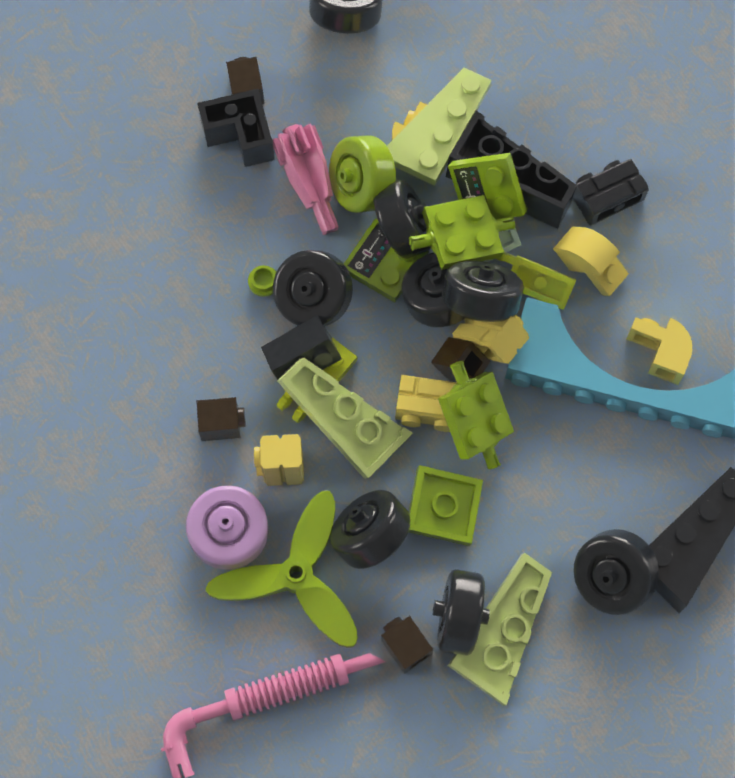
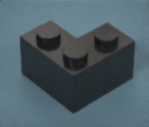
M258 89L197 103L207 147L238 140L245 167L275 160L273 142Z

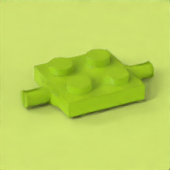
M484 195L426 206L422 211L427 226L426 234L410 236L409 244L412 250L430 246L437 255L441 270L448 269L452 265L463 261L500 258L504 253L499 232L514 230L515 221H513V216L495 220L490 213Z
M455 362L450 365V368L454 374L456 384L450 392L439 397L438 400L460 460L470 459L482 452L487 469L497 468L501 463L494 447L500 440L512 434L514 429L493 371L484 372L475 378L469 379L464 362Z

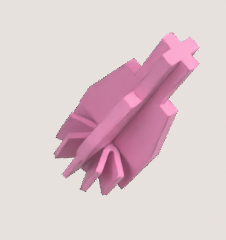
M296 124L285 128L282 133L278 134V138L272 139L273 148L280 166L284 165L288 180L306 209L313 208L322 234L327 235L330 232L339 230V225L330 205L333 193L327 162L323 154L324 147L315 125L307 124L302 127V125Z

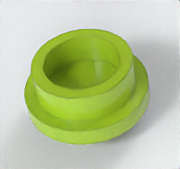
M265 265L254 268L248 276L250 290L255 295L261 297L272 295L273 281L277 271Z

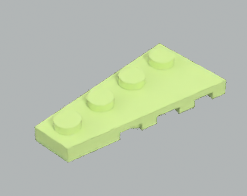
M463 68L387 145L392 154L395 167L435 186L448 164L449 155L490 89L492 80Z
M305 358L299 359L277 380L364 479L369 478L413 434L407 428L401 427L392 421L391 417L381 410H376L363 401L364 399L355 392H350L339 384V381Z
M526 553L520 555L485 608L490 609L489 621L487 625L481 624L473 652L468 656L455 654L448 664V667L503 706H506L508 703L514 678L517 677L525 646L528 644L532 633L531 628L536 614L539 612L552 574L550 570Z

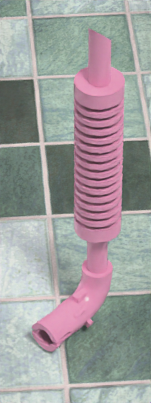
M339 653L330 656L331 660L329 661L327 658H324L323 663H321V660H318L317 665L311 662L310 667L305 664L304 669H301V666L297 667L298 671H295L293 668L291 669L292 673L288 674V671H284L285 675L283 676L280 672L277 673L278 677L276 678L274 675H271L272 679L270 680L268 677H265L264 682L259 679L258 684H255L253 681L251 682L252 686L246 683L244 684L245 688H242L240 685L238 690H235V688L225 690V700L195 710L189 707L176 713L166 724L163 733L164 747L161 748V752L165 751L172 778H183L179 767L180 764L185 778L195 775L185 744L188 743L186 732L196 728L197 723L231 713L232 719L235 721L243 718V714L250 716L249 712L251 711L253 714L257 713V709L262 712L263 707L269 710L270 705L275 708L277 707L276 703H279L281 706L283 705L282 701L286 700V703H290L289 699L292 698L293 701H296L297 696L302 699L303 694L309 697L310 692L315 695L316 690H319L321 693L323 692L322 688H326L327 691L330 690L329 686L331 685L333 688H336L337 683L339 686L349 684L348 674L385 663L386 661L370 653L343 661Z

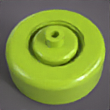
M372 135L350 136L342 139L334 148L329 163V178L332 192L338 203L347 211L353 213L375 211L374 198L396 181L394 160L386 144Z

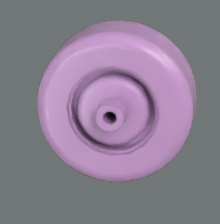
M219 486L206 491L196 499L187 515L186 534L194 553L204 563L217 569L232 570L248 565L260 555L268 539V520L262 504L252 493L240 487Z

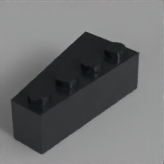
M476 110L449 155L445 177L452 180L448 166L454 160L511 153L527 208L525 214L558 229L571 206L577 185L547 162L541 163L531 155V150L523 144L518 146L507 138V133L498 126L495 128L485 121V116Z
M732 467L649 545L659 565V581L656 591L678 613L689 604L735 526V470Z

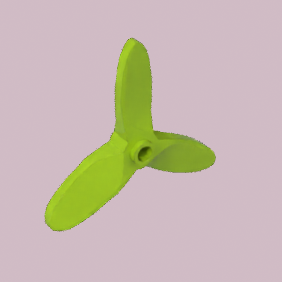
M328 490L321 491L309 502L294 531L290 556L282 564L254 565L223 573L213 578L205 588L206 593L212 598L224 601L252 600L284 591L295 593L306 615L324 635L339 646L346 648L354 647L358 637L352 617L337 595L313 575V568L325 551L333 528L335 501L332 493ZM294 572L302 573L300 578L294 579L291 577Z

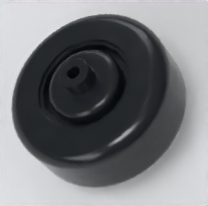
M310 0L309 13L312 20L320 27L336 33L354 34L364 32L373 28L381 18L382 0Z
M403 180L393 182L374 198V209L381 234L386 237L390 246L400 257L409 259L431 249L428 246L412 250L409 244L410 236L426 234L427 226L422 215L426 204L421 203L419 197L407 182Z
M304 250L289 256L278 268L273 281V296L278 310L288 321L297 326L318 315L324 326L336 322L347 311L353 294L352 279L346 266L336 256L324 251Z
M434 252L419 258L409 267L402 280L401 292L405 304L414 319L430 327H447L461 322L466 317L453 312L442 299V290L448 269L441 270L437 255Z
M463 261L452 265L447 270L442 290V299L449 309L463 317L483 322H500L518 313L524 286L517 274L503 266L484 261Z
M386 490L368 492L355 499L338 516L331 531V545L349 566L357 569L373 567L389 558L404 542L410 529V514L391 492Z
M611 529L597 534L580 548L574 561V579L580 594L591 606L607 614L623 615L633 612L649 600L658 585L659 565L653 550L641 537L626 530Z
M458 569L452 570L446 581L442 601H434L432 615L439 616L437 641L438 647L442 652L464 656L470 655L476 646L481 624H488L490 609L483 608L485 580L480 573Z

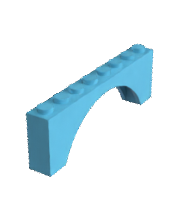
M526 297L521 320L524 323L523 328L529 334V339L521 349H517V354L508 364L505 379L511 380L514 385L520 387L532 385L543 388L542 390L550 395L566 394L574 396V399L581 403L592 404L596 402L604 404L609 410L615 412H625L627 410L638 413V416L645 420L655 421L661 419L669 421L673 427L679 429H689L691 427L703 430L702 433L710 437L719 438L725 436L735 439V369L714 382L685 390H654L624 382L600 369L580 351L564 326L558 305Z

